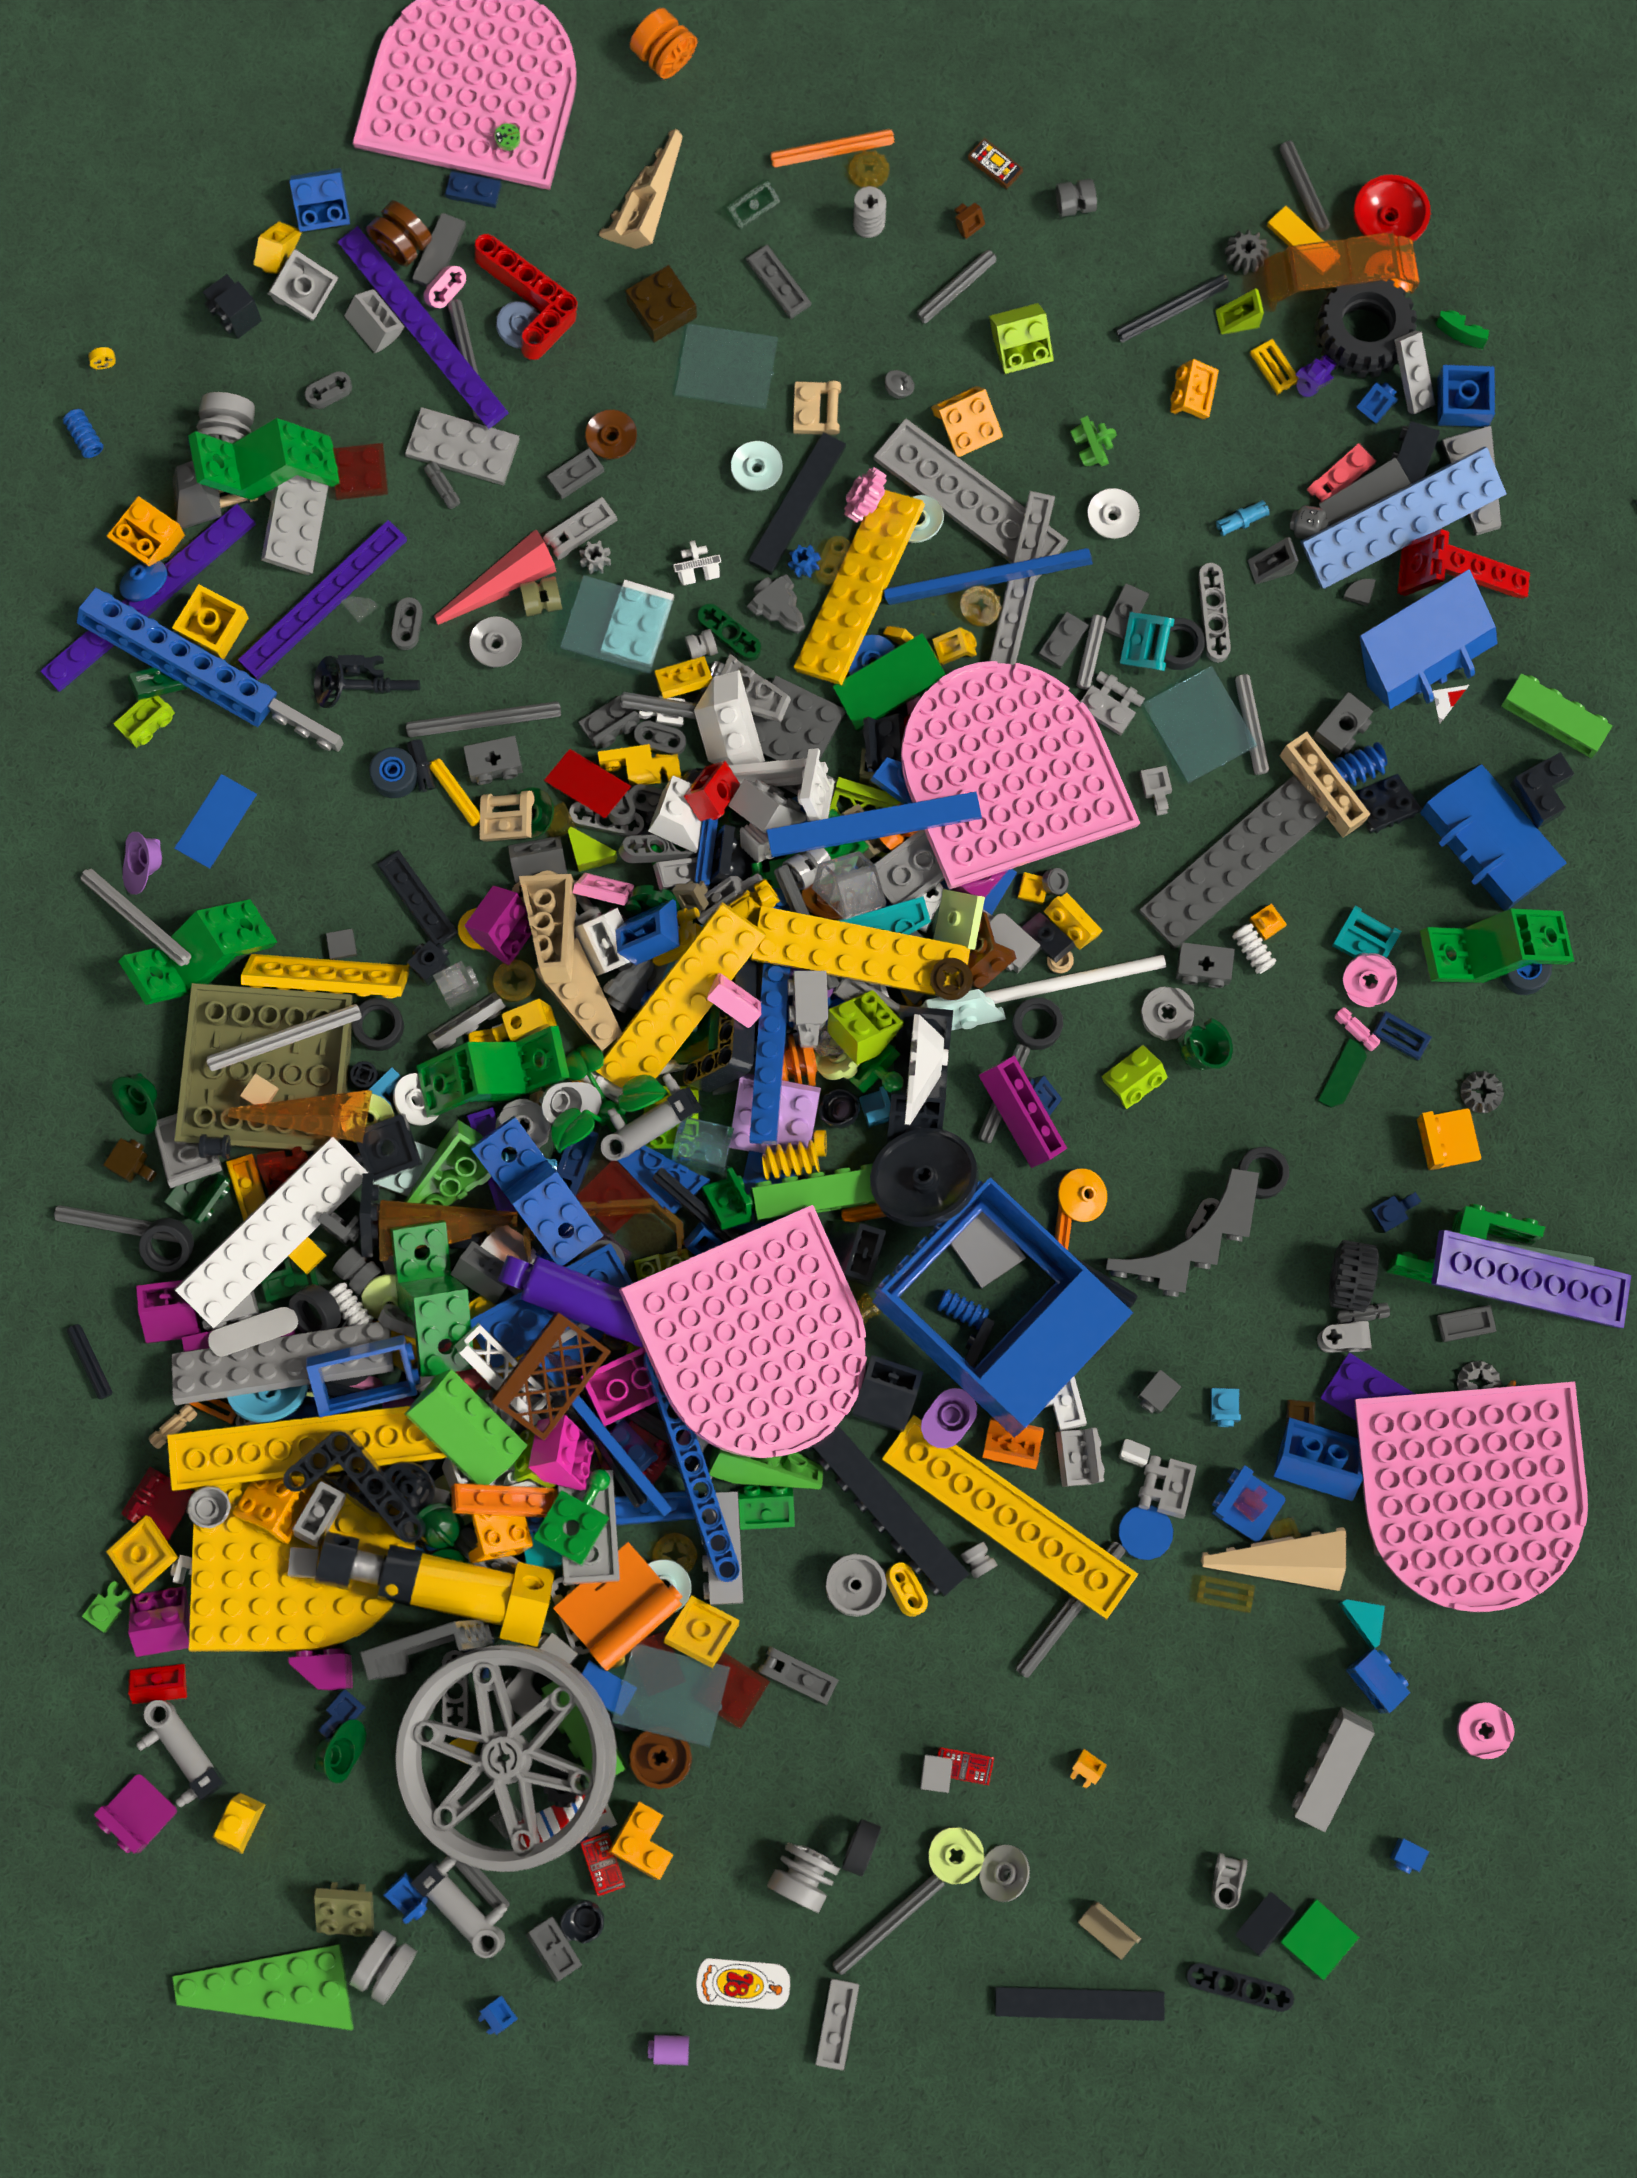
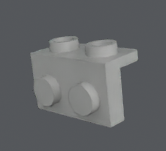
M1097 1428L1056 1432L1062 1487L1092 1485L1103 1482L1104 1465L1101 1461V1440Z

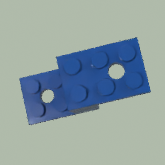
M512 1116L470 1147L556 1264L565 1265L604 1236L515 1116ZM504 1148H515L516 1154L512 1160L506 1161L502 1159L501 1152ZM562 1223H570L572 1225V1232L568 1236H560L558 1234V1228Z

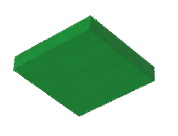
M1315 1899L1280 1940V1943L1324 1981L1360 1937L1321 1902Z

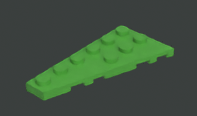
M341 1944L173 1976L176 2004L180 2006L354 2030Z

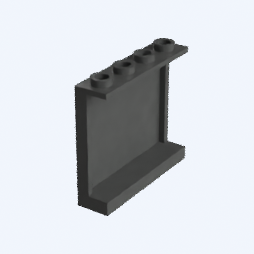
M480 1620L457 1621L361 1652L368 1680L403 1676L412 1673L408 1655L456 1640L459 1650L494 1646L493 1639L495 1634L490 1623Z

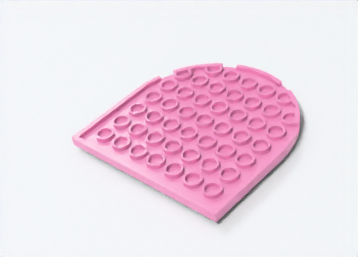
M415 0L401 12V17L393 26L389 27L381 42L355 133L354 148L550 190L576 89V65L573 50L560 22L543 4L540 5L535 0ZM505 123L515 125L520 131V144L511 151L500 149L495 140L496 129Z
M989 661L956 669L939 679L936 684L923 694L908 719L902 740L901 761L905 784L912 802H921L976 791L978 795L982 819L924 830L949 890L1138 827L1140 824L1094 717L1083 702L1080 703L1068 691L1069 688L1036 668L1019 663L1011 665Z
M813 1205L619 1290L670 1405L679 1418L694 1433L719 1449L753 1458L779 1457L796 1453L814 1445L830 1434L843 1417L849 1413L857 1399L863 1383L867 1362L864 1339L866 1337L865 1327L856 1300Z
M1575 1382L1354 1400L1368 1526L1372 1539L1384 1562L1407 1587L1429 1601L1444 1607L1471 1612H1490L1514 1607L1530 1600L1545 1591L1564 1573L1580 1546L1579 1543L1583 1535L1584 1526H1586L1588 1510Z

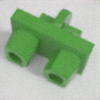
M1088 416L1081 418L1082 424L1071 430V433L1077 445L1088 440L1091 447L1079 452L1083 464L1086 467L1097 463L1101 466L1109 464L1102 444L1104 443L1106 450L1113 448L1111 440L1117 436L1115 429H1107L1105 423L1098 425L1100 433H1097L1094 422L1090 421Z

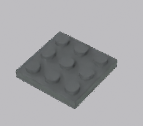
M776 676L772 684L786 693L791 701L781 722L754 716L753 720L763 756L772 761L807 758L809 749L819 748L820 761L846 710Z

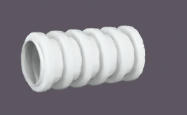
M1247 924L1238 929L1232 937L1234 940H1238V946H1242L1243 949L1241 951L1247 954L1246 959L1252 961L1251 966L1256 967V974H1261L1275 965L1276 959L1270 957L1272 953L1266 951V944L1263 945L1261 943L1263 941L1262 938H1258V932L1252 929L1254 926Z
M340 1283L329 1291L340 1307V1312L343 1314L342 1318L348 1320L347 1324L349 1327L372 1323V1315H367L368 1310L362 1308L363 1304L357 1302L358 1298L356 1296H352L353 1292L351 1289H346V1283Z

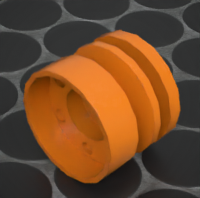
M661 8L652 12L638 26L632 36L630 49L643 61H649V67L656 71L661 78L666 79L673 76L688 62L695 51L697 38L688 32V29L683 25L679 26L678 20L666 9Z
M793 1033L789 1034L788 1047H785L782 1080L789 1082V1079L794 1078L795 1083L802 1084L801 1077L806 1076L808 1085L816 1086L817 1066L814 1049L800 1048V1044L795 1045Z

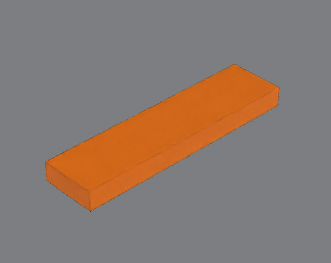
M454 1483L451 1486L453 1513L546 1517L558 1497L557 1488Z

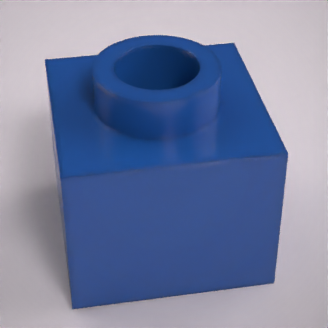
M701 1222L683 1241L685 1247L696 1256L724 1244L721 1239ZM703 1236L706 1237L704 1243H698Z
M1399 1838L1390 1859L1396 1861V1868L1408 1874L1412 1870L1420 1872L1429 1851L1403 1838Z

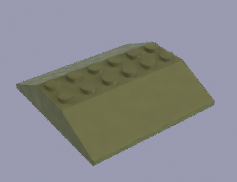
M192 983L175 1142L199 1143L202 1134H207L208 1137L230 1135L231 1146L316 1152L331 1136L339 1142L342 1127L341 1115L346 1104L352 1022L215 1071L209 1069L206 1058L351 1006L352 995ZM255 1073L279 1089L265 1111H262L240 1096Z

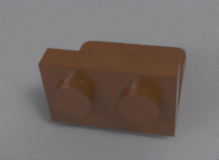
M983 911L975 950L970 949L968 966L973 976L972 986L980 989L985 987L1017 959L1014 950L995 942L988 915Z

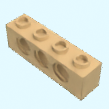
M1305 732L1286 745L1280 757L1302 785L1316 798L1315 800L1324 812L1328 811L1329 814L1326 817L1342 838L1364 824L1370 816L1369 811L1308 732Z

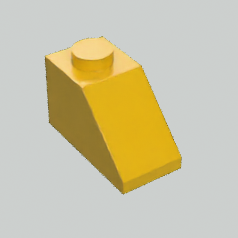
M277 222L259 236L254 265L261 267L267 273L280 272L284 263L295 249L302 232L298 228Z

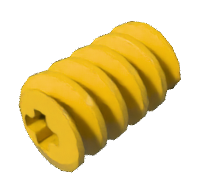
M812 1139L809 1140L807 1148L804 1147L801 1141H798L797 1149H794L789 1142L786 1151H783L781 1145L777 1144L776 1152H772L768 1145L766 1146L765 1154H762L766 1180H769L771 1172L776 1179L780 1178L782 1170L786 1177L791 1176L792 1169L799 1176L802 1173L803 1167L808 1174L812 1173L813 1166L820 1173L817 1148Z

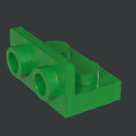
M748 1485L738 1490L740 1530L795 1527L793 1487L771 1486L760 1488L757 1485Z

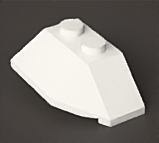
M740 670L714 677L694 709L708 761L713 764L726 761L728 765L765 762Z

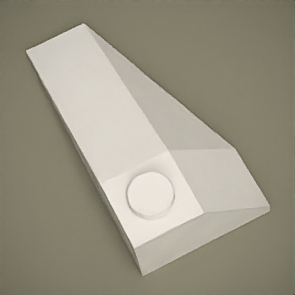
M914 1014L905 1115V1124L908 1125L912 1123L939 1080L942 1065L947 1066L949 1051L943 1049L944 1038L925 1019L917 1014Z

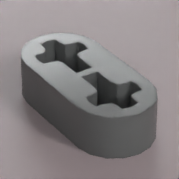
M338 371L311 384L305 391L307 403L314 409H322L346 397L352 390L350 377L346 373ZM340 380L344 383V388L336 387V381ZM318 392V394H321L322 399L317 401L313 393Z

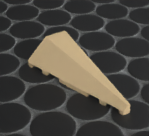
M677 129L670 131L668 134L669 140L664 150L658 148L655 153L658 158L653 166H646L627 192L625 195L626 201L621 211L615 210L611 215L614 219L613 223L609 228L602 229L599 233L602 238L634 249L652 244L683 137Z
M1336 1528V1532L1325 1534L1313 1532L1311 1533L1312 1536L1294 1539L1292 1536L1251 1544L1250 1548L1235 1550L1234 1547L1227 1548L1226 1552L1209 1555L1205 1552L1202 1553L1201 1563L1206 1568L1340 1591L1346 1569L1345 1528Z

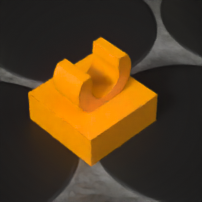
M1272 903L1249 919L1264 941L1287 925Z
M1083 1749L1072 1768L1071 1778L1074 1780L1078 1774H1081L1086 1778L1083 1787L1087 1788L1091 1782L1093 1784L1098 1782L1107 1765Z

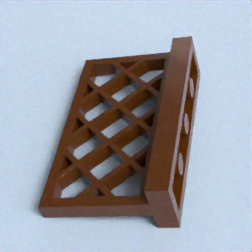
M556 1311L491 1397L490 1401L545 1441L611 1351ZM567 1327H570L577 1333L578 1344L562 1347L561 1335ZM581 1336L590 1343L582 1344ZM558 1340L559 1347L552 1348ZM595 1346L602 1353L595 1362L584 1363L582 1347ZM579 1348L581 1364L565 1366L563 1350ZM559 1351L562 1367L546 1369L545 1356L548 1352ZM541 1363L542 1370H536V1368ZM592 1366L586 1373L585 1367ZM581 1367L583 1379L579 1384L568 1385L566 1370ZM562 1370L564 1386L548 1388L546 1373ZM543 1373L545 1389L529 1391L527 1380L530 1376ZM525 1385V1392L518 1393ZM575 1388L574 1391H573V1392L571 1393V1395L569 1396V1390H568V1389ZM565 1390V1403L562 1406L551 1408L549 1392ZM545 1393L547 1408L532 1411L530 1395ZM526 1396L528 1411L516 1413L508 1407L515 1397ZM552 1411H558L552 1418ZM548 1412L549 1424L541 1432L534 1426L532 1414ZM529 1415L530 1423L521 1416Z

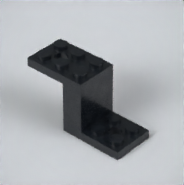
M900 1005L899 1019L903 1022V1026L897 1032L895 1049L901 1055L894 1061L893 1071L898 1072L903 1077V1087L891 1093L887 1144L894 1138L912 1130L921 1128L943 1129L948 1063L947 1066L942 1065L939 1080L912 1123L908 1125L905 1124L909 1060L914 1014L920 1015L944 1038L943 1049L949 1050L953 1010Z

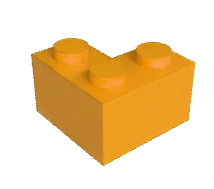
M636 1802L608 1852L653 1879L660 1880L673 1854L649 1840L663 1815L641 1802Z

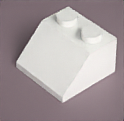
M673 775L660 796L648 831L697 853L702 821H699L684 798L685 793L692 784Z

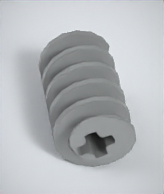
M868 186L859 190L855 195L853 226L858 235L865 238L875 237L885 227L886 198L881 190Z

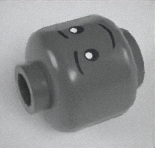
M1303 505L1299 510L1294 511L1290 529L1294 531V535L1297 538L1306 539L1329 527L1330 519H1326L1327 515L1324 509Z

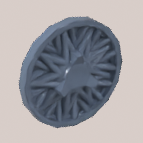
M513 302L507 304L500 310L496 318V328L499 336L510 346L521 348L523 331L539 313L534 307L526 303Z

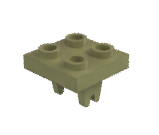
M332 1882L330 1889L316 1888L314 1901L317 1933L329 1935L345 1934L357 1937L373 1936L372 1892L365 1891L366 1884H360L358 1891L337 1890V1882Z

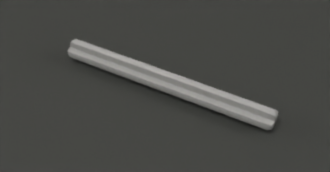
M85 869L82 872L81 881L179 966L189 964L191 954L93 869Z
M354 1004L210 1055L206 1058L208 1067L211 1071H215L361 1019V1012L358 1005Z

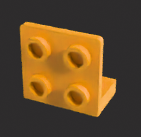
M975 386L931 407L935 417L942 419L957 457L965 455L1003 436L984 388Z
M1469 1109L1436 1115L1433 1114V1111L1422 1113L1417 1118L1429 1170L1476 1162L1481 1159Z
M283 1478L253 1481L249 1484L233 1514L240 1519L268 1530L279 1541L288 1544L294 1535L293 1528L313 1493L307 1488L298 1492L290 1491L286 1488ZM292 1479L295 1485L302 1486L300 1482Z
M471 1514L478 1539L477 1548L468 1553L471 1564L519 1555L533 1546L525 1516Z

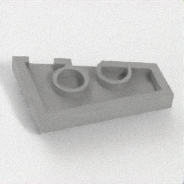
M730 654L721 675L740 670L752 715L781 722L791 701L790 697Z

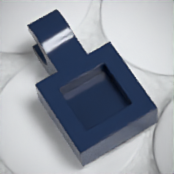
M1416 1192L1400 1202L1393 1196L1370 1211L1383 1232L1386 1233L1408 1220L1409 1218L1405 1212L1418 1205L1421 1200Z
M344 1689L327 1708L326 1711L332 1716L319 1731L326 1738L332 1737L342 1723L350 1719H357L366 1707Z

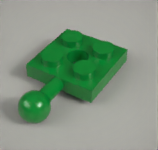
M888 1043L880 1055L860 1063L857 1067V1073L848 1080L863 1093L878 1078L882 1080L883 1088L886 1091L892 1093V1091L900 1090L903 1087V1077L898 1072H889L886 1069L901 1054Z
M602 1469L594 1470L589 1475L588 1482L590 1487L581 1501L561 1490L533 1538L535 1541L581 1567L610 1519L609 1516L591 1507L598 1492L607 1489L610 1484L609 1474ZM569 1521H575L580 1526L579 1532L574 1536L567 1535L563 1530L564 1525Z

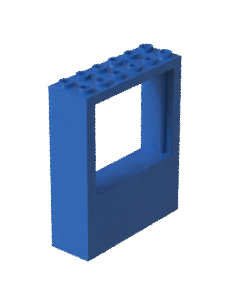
M990 1177L985 1183L981 1180L978 1182L972 1199L960 1213L943 1223L937 1224L928 1235L931 1239L927 1236L922 1239L912 1251L911 1255L913 1257L911 1258L907 1255L892 1272L895 1275L894 1277L889 1274L874 1291L877 1296L872 1302L1015 1438L1033 1421L1133 1312ZM983 1212L1052 1277L1056 1283L989 1354L973 1368L899 1296Z

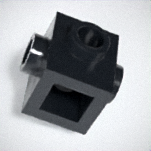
M429 940L426 944L421 943L412 953L413 957L407 964L429 986L434 980L442 979L449 972L451 963L447 956L450 953L440 943L435 946Z
M553 1766L550 1767L551 1777L568 1780V1772ZM580 1776L579 1783L585 1789V1780H582ZM544 1786V1794H548V1801L555 1802L556 1807L570 1808L572 1803H577L579 1798L584 1796Z

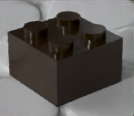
M670 265L626 290L628 305L654 343L697 318L695 302Z

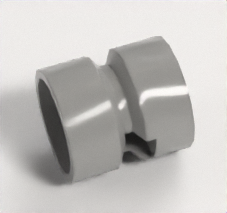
M824 848L800 852V855L794 854L783 862V865L789 866L799 890H805L816 881V877L821 878L833 869L831 857Z

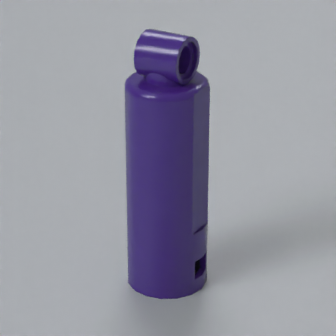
M507 1255L497 1280L521 1289V1300L552 1312L558 1311L565 1317L604 1331V1334L620 1340H626L640 1348L643 1347L619 1292L620 1288L538 1256L533 1264Z

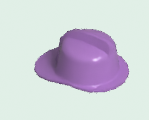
M131 832L126 839L123 881L126 890L130 894L137 895L145 888L148 876L160 868L162 854L160 840L144 838L139 832Z
M951 1388L940 1394L921 1421V1431L924 1439L936 1448L946 1449L957 1444L977 1416L975 1400L965 1390Z

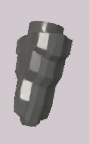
M788 575L781 576L775 581L767 577L755 587L754 592L756 596L747 605L750 611L756 616L763 615L768 621H778L785 629L797 634L805 629L802 613L796 607L797 596L793 592L794 584Z
M653 958L638 965L632 963L627 970L619 972L615 979L608 981L603 987L604 992L610 995L607 1002L623 1013H626L628 1008L639 1011L643 1006L640 1003L647 991V981L654 970Z

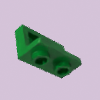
M732 1167L727 1169V1179L702 1186V1194L721 1230L752 1221L751 1210L755 1208L753 1198L750 1193L746 1194L742 1177L740 1175L737 1176Z

